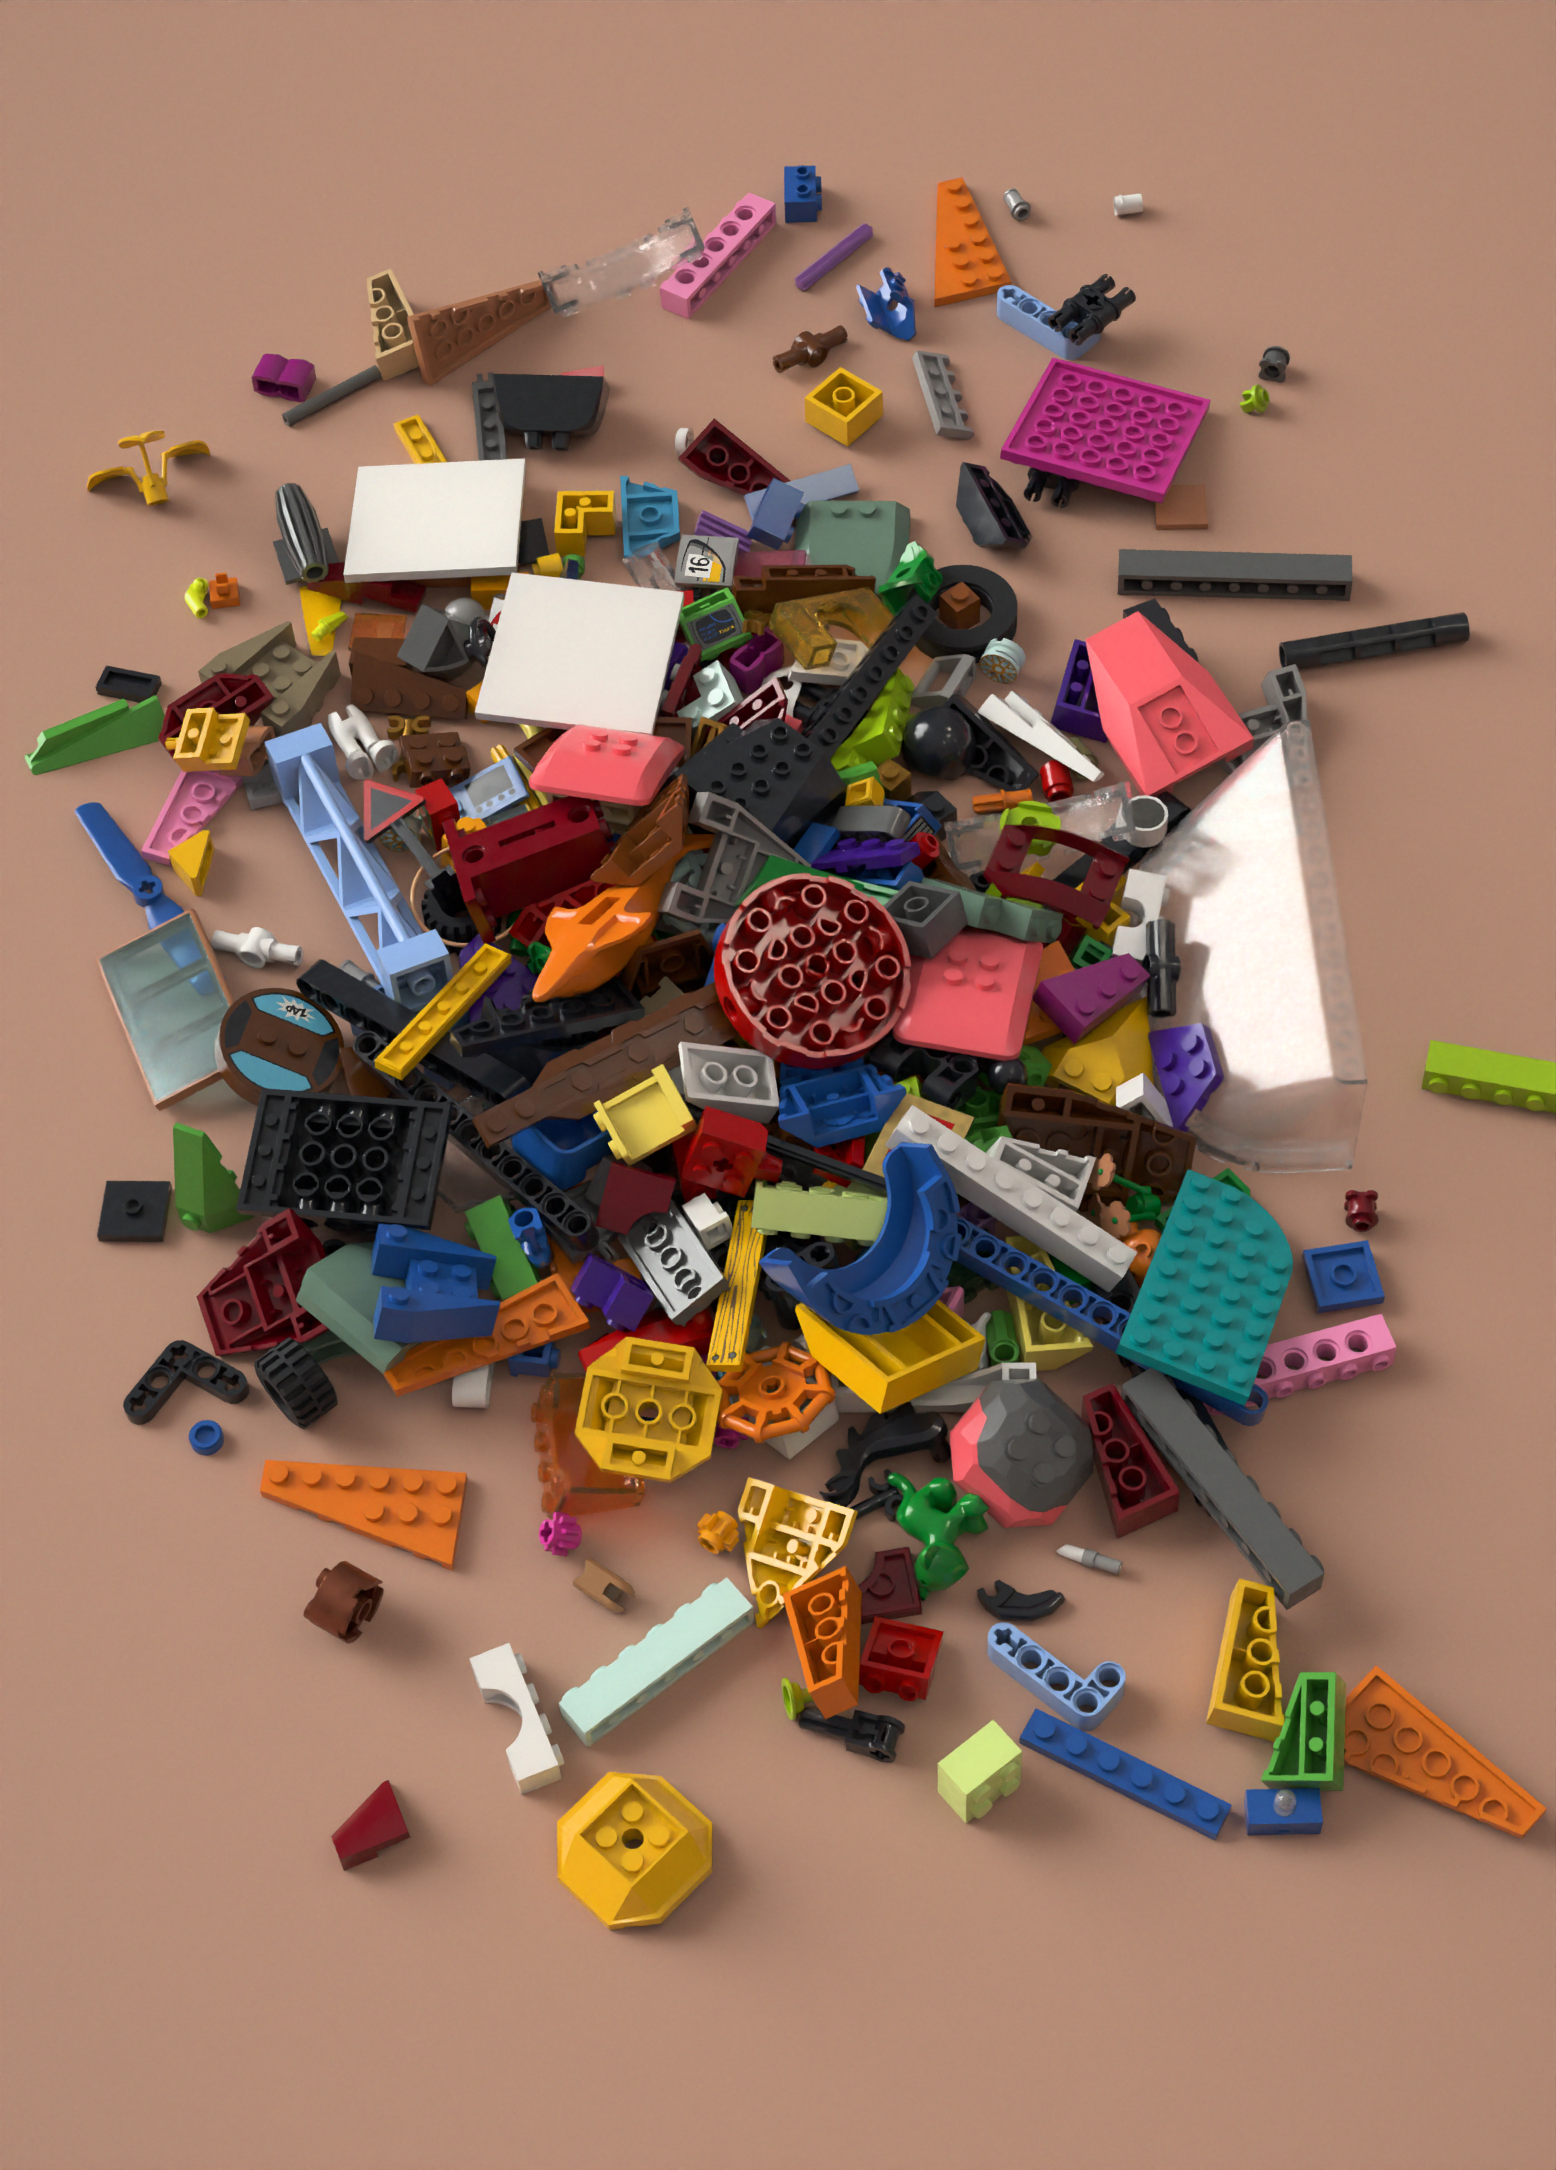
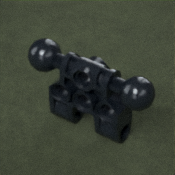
M893 1028L890 1030L892 1034L875 1048L869 1064L876 1067L877 1072L882 1075H888L896 1083L907 1079L913 1074L920 1075L925 1080L921 1088V1097L953 1110L958 1109L976 1095L978 1075L981 1072L987 1074L989 1086L999 1095H1003L1007 1083L1026 1085L1028 1082L1026 1065L1019 1058L1002 1061L900 1043L894 1038Z

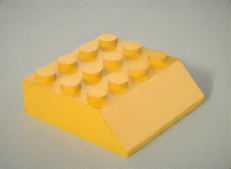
M937 1300L925 1315L909 1326L891 1333L885 1332L872 1335L856 1334L835 1327L802 1303L796 1305L795 1308L811 1356L879 1414L977 1370L986 1340L982 1334L940 1300Z

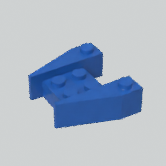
M379 1223L371 1254L372 1275L405 1279V1288L381 1286L373 1316L374 1339L415 1343L492 1336L500 1301L478 1299L477 1289H489L497 1260L496 1256L414 1228L403 1227L397 1224Z

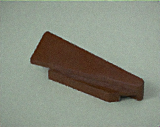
M847 564L762 565L761 577L732 576L733 596L743 617L745 611L748 612V610L761 611L763 614H778L871 600L874 598L876 583L875 576H857L855 568Z

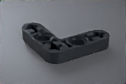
M177 1340L170 1343L126 1396L123 1408L130 1422L142 1425L150 1422L184 1379L230 1404H237L246 1399L249 1394V1385L241 1371L187 1341ZM186 1354V1359L179 1358L175 1361L174 1356ZM213 1366L216 1369L211 1377L201 1378L198 1376V1372L202 1367ZM159 1376L169 1378V1382L165 1387L153 1388L151 1386L152 1381ZM238 1382L240 1388H232L228 1391L226 1383L234 1386ZM143 1404H145L146 1406L144 1410L137 1409L135 1411L133 1408L135 1405L141 1407Z

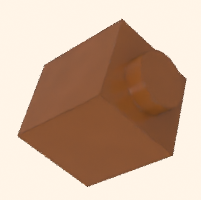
M963 582L955 585L939 595V619L949 628L957 630L971 628L980 622V598Z

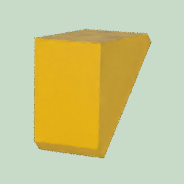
M203 830L168 851L173 870L195 896L202 897L215 850L210 830Z

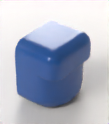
M596 1111L580 1120H544L513 1136L511 1144L512 1149L562 1191L582 1182L586 1177L588 1169L599 1164L604 1156L613 1154L608 1145V1142L613 1139L608 1130L602 1132L593 1117L598 1112Z

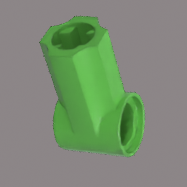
M1004 1310L991 1311V1318L986 1325L990 1367L1000 1363H1020V1349L1016 1341L1012 1313H1007Z

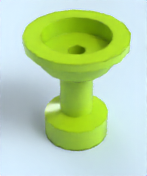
M782 1678L781 1688L786 1713L790 1720H795L796 1715L803 1711L804 1703L813 1702L814 1700L810 1696L808 1688L801 1689L798 1683L790 1682L788 1678Z

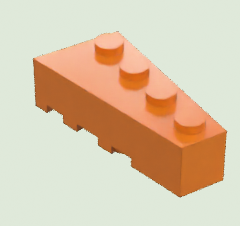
M844 1566L782 1594L808 1692L825 1719L858 1705L862 1592L847 1566Z

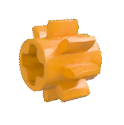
M723 1511L713 1513L712 1516L705 1513L696 1525L699 1528L697 1533L700 1534L697 1538L698 1542L703 1548L713 1554H719L724 1549L731 1552L740 1540L737 1537L739 1532L736 1531L738 1523L733 1517Z

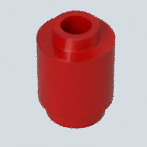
M1058 760L1047 762L1041 767L1039 772L1044 796L1052 805H1065L1071 801L1072 794L1074 793L1070 769Z
M918 832L907 841L918 842L921 854L911 861L921 870L939 856V843L930 833Z

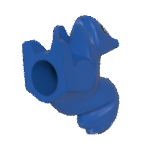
M522 1208L516 1211L508 1219L515 1240L520 1243L528 1259L536 1268L546 1267L553 1262V1258L547 1241L546 1228L537 1208Z

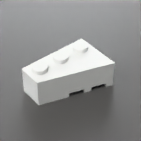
M1001 1136L986 1152L1073 1211H1077L1080 1206L1096 1157L1088 1155L1085 1158L1068 1155L1066 1150L1058 1149L1054 1152L1041 1149L1039 1144Z

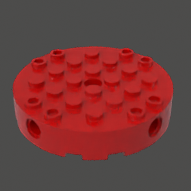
M798 873L782 876L761 885L741 903L722 931L716 947L714 981L721 1006L731 1024L757 1050L774 1060L794 1067L806 1069L833 1068L845 1065L864 1056L893 1028L905 1009L911 988V984H909V968L911 967V960L907 944L899 926L885 907L873 896L869 898L864 893L855 889L854 884L830 875L826 878L811 876L810 873Z

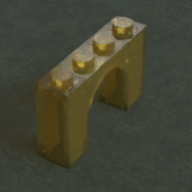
M869 587L776 603L768 627L803 668L810 670L829 666L837 646L836 640L823 627L824 624L835 625L849 630L870 649L894 615Z

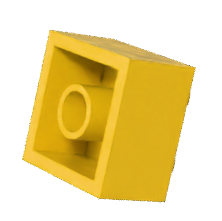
M839 367L804 398L805 422L847 447L883 416V391L842 367Z

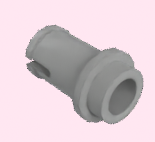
M1012 188L1004 193L1003 200L1011 209V216L1017 220L1028 218L1031 206L1022 199L1019 191Z

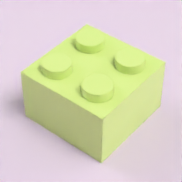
M992 1720L937 1763L938 1793L965 1823L974 1817L977 1819L983 1817L992 1808V1802L1002 1794L1004 1797L1009 1796L1019 1787L1022 1750Z

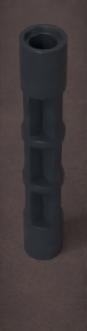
M1461 612L1280 642V663L1282 668L1296 664L1298 669L1466 642L1470 637L1469 622L1466 614Z

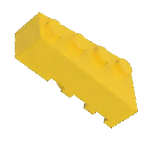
M1239 1578L1230 1597L1206 1724L1275 1742L1276 1737L1279 1738L1285 1722L1281 1705L1283 1696L1282 1684L1279 1680L1278 1665L1280 1658L1276 1642L1277 1621L1274 1587Z

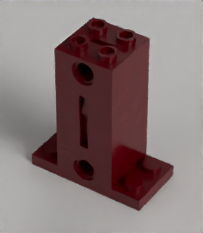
M568 796L470 834L466 833L465 828L459 829L454 818L442 822L464 903L484 944L496 941L493 928L498 925L495 918L548 899L555 894L592 880L590 876L596 869L602 866L600 862L608 853L612 855L615 850L613 846L615 842L614 840L608 841L613 838L608 822L605 819L600 820L601 817H604V813L599 800L592 801V799Z

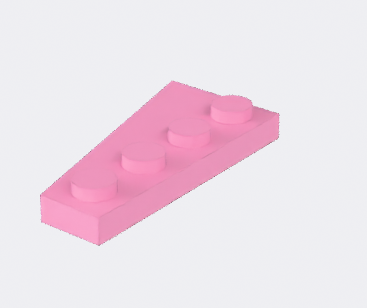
M181 770L141 850L142 858L171 866L168 851L203 830L243 784L242 776L221 775L220 770L183 772Z

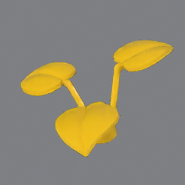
M148 431L141 433L139 436H127L120 439L118 445L123 449L139 445L147 475L142 477L143 482L140 481L133 467L124 468L120 466L101 470L89 476L87 490L89 492L94 486L107 479L128 474L131 475L137 484L139 492L144 493L147 506L165 503L169 501L165 488L168 486L167 460L196 453L210 456L209 447L204 441L194 440L178 444L169 448L168 451L161 453L162 476L160 478L158 473L152 474L144 444L164 438V431Z

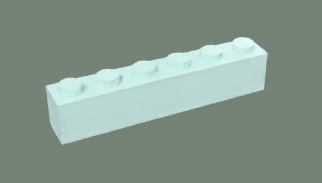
M727 1577L719 1583L710 1584L703 1591L701 1597L691 1604L686 1603L675 1612L673 1618L665 1624L654 1626L647 1633L645 1639L637 1645L626 1647L613 1663L608 1666H601L591 1675L590 1680L582 1686L573 1687L567 1691L562 1697V1701L559 1702L562 1718L586 1747H590L754 1623L753 1606Z

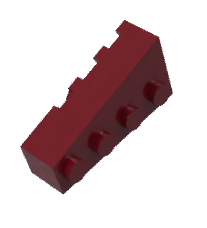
M1110 1383L1082 1397L1081 1417L1090 1427L1093 1458L1117 1539L1177 1512L1180 1491L1115 1385Z

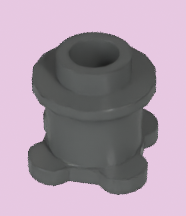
M1271 346L1264 351L1263 358L1259 362L1261 367L1259 371L1260 379L1275 380L1279 383L1285 381L1286 374L1284 370H1286L1290 361V354L1287 350L1280 346Z

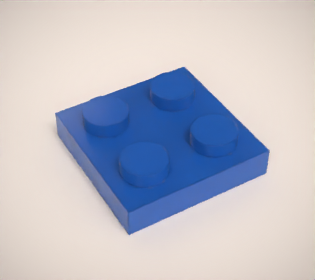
M1368 1240L1303 1250L1302 1259L1318 1313L1384 1302V1292Z

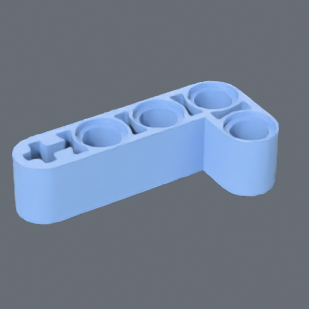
M1013 285L1003 286L997 292V316L1001 321L1066 360H1075L1081 357L1100 340L1101 333L1093 334L1080 346L1075 345L1077 341L1072 343L1068 333L1079 323L1071 321L1061 331L1055 332V328L1052 330L1048 324V317L1057 312L1056 310Z
M1005 1622L997 1623L988 1632L987 1654L989 1659L1080 1730L1090 1731L1098 1727L1124 1696L1126 1674L1121 1665L1115 1662L1107 1661L1101 1663L1084 1680L1012 1624ZM1034 1662L1039 1667L1032 1670L1025 1668L1023 1664ZM1104 1680H1112L1116 1682L1118 1685H1116L1115 1687H1106L1102 1685L1101 1682ZM1060 1683L1067 1688L1063 1691H1056L1050 1686ZM1090 1705L1095 1710L1090 1713H1084L1079 1710V1707Z

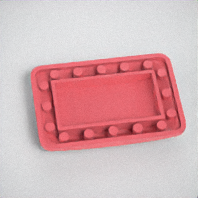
M579 724L563 733L551 745L529 779V787L541 792L626 805H649L684 755V746L667 737Z
M964 926L932 959L911 954V967L909 968V984H911L909 998L905 1009L893 1026L894 1038L900 1043L1002 1061L1016 1059L1022 1050L1043 952V944L1041 942L1022 940L994 930Z

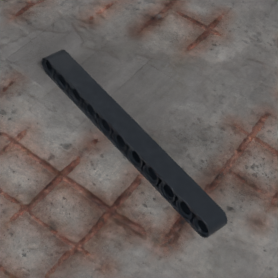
M367 1031L355 1038L353 1050L365 1069L400 1099L451 1103L453 1106L451 1121H455L450 1124L448 1140L525 1207L537 1208L543 1222L574 1249L583 1252L589 1251L597 1245L599 1232L589 1214L504 1141L488 1149L472 1121L474 1116L417 1067H414L403 1080H399L376 1069L374 1060L389 1045L378 1034ZM559 1210H563L561 1213L555 1215V1213ZM585 1228L581 1233H577L580 1229Z

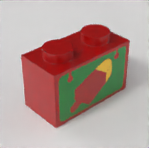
M442 778L414 790L416 795L423 796L426 800V804L418 809L419 816L422 819V829L437 852L441 850L442 836L445 834L442 822L454 818L457 824L458 820L461 819L458 803Z

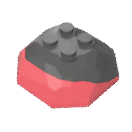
M1040 1378L991 1381L950 1431L953 1481L966 1494L978 1495L989 1507L987 1513L1003 1528L1052 1525L1093 1474V1449L1089 1425Z

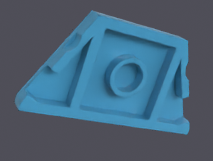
M620 476L625 563H631L650 554L647 549L649 546L658 544L660 548H664L679 541L680 525L677 490L666 487L660 488L649 482H644L642 486L630 482L628 476Z

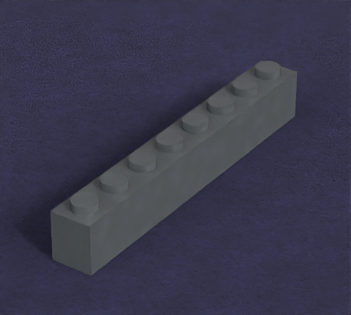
M1119 549L1117 595L1350 601L1353 582L1352 555Z
M1150 1368L1124 1383L1121 1388V1397L1139 1426L1266 1585L1274 1587V1595L1286 1610L1320 1590L1324 1577V1568L1315 1555L1310 1556L1302 1546L1298 1533L1292 1528L1288 1529L1282 1522L1276 1506L1272 1502L1267 1503L1259 1493L1258 1485L1251 1476L1243 1474L1232 1452L1222 1448L1217 1441L1214 1430L1208 1424L1204 1425L1200 1421L1193 1404L1188 1399L1183 1400L1176 1391L1175 1383L1168 1374L1163 1375L1160 1371Z

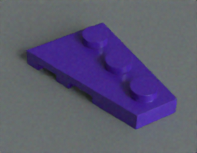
M849 838L838 842L836 848L810 864L811 868L820 871L835 867L837 873H843L864 864L867 870L903 866L921 853L918 842H905L904 839L880 842V839L875 838L864 842H856V839Z

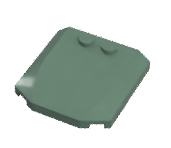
M809 501L804 505L799 519L796 520L794 565L847 564L855 568L857 576H875L874 598L865 601H881L883 598L879 596V586L886 584L899 565L901 556L906 551L907 544H909L910 509L897 501Z
M374 1242L349 1243L307 1269L295 1301L380 1372L385 1373L403 1361L407 1351L420 1343L374 1339L373 1316L381 1286L405 1288V1279L372 1275L371 1254Z

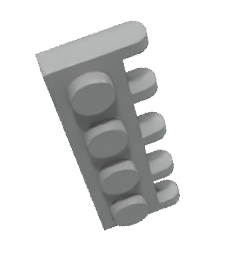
M916 350L912 360L936 435L971 439L974 436L973 429L965 427L963 423L968 419L967 411L959 409L957 402L962 399L960 391L952 390L950 384L956 380L955 374L946 371L945 366L950 364L949 356Z

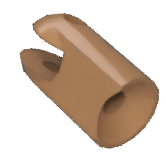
M592 1558L586 1560L584 1573L573 1580L574 1587L616 1613L627 1610L614 1601L620 1596L622 1591L635 1598V1591L629 1583Z

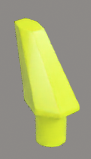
M341 611L318 621L319 626L311 633L312 637L320 642L327 633L331 635L349 617Z

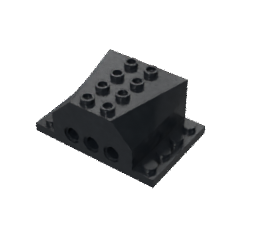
M780 718L755 720L745 730L734 723L730 724L677 771L673 772L658 792L660 793L684 773L688 777L689 815L697 792H710L738 803L792 849L796 847L812 823L831 826L839 808L845 806L846 786L826 753ZM688 823L690 830L694 834H715ZM835 843L832 849L836 848L838 844Z
M262 1088L236 1210L239 1214L273 1218L288 1208L293 1209L321 1243L330 1239H338L345 1244L374 1242L379 1223L397 1224L403 1227L431 1231L453 1106L451 1103Z

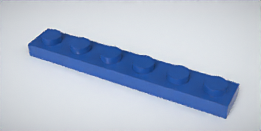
M1037 1708L1034 1710L1019 1738L1020 1744L1213 1840H1216L1231 1811V1804Z

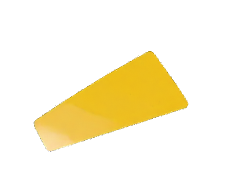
M307 586L300 587L302 611L311 655L326 656L333 650L336 630L331 635L327 633L320 642L316 641L311 633L319 626L318 621L320 619L340 612L342 599L309 590Z

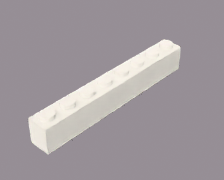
M913 1105L908 1109L885 1144L891 1150L901 1142L932 1144L952 1180L956 1193L1107 1292H1110L1124 1277L1137 1254L1136 1251Z

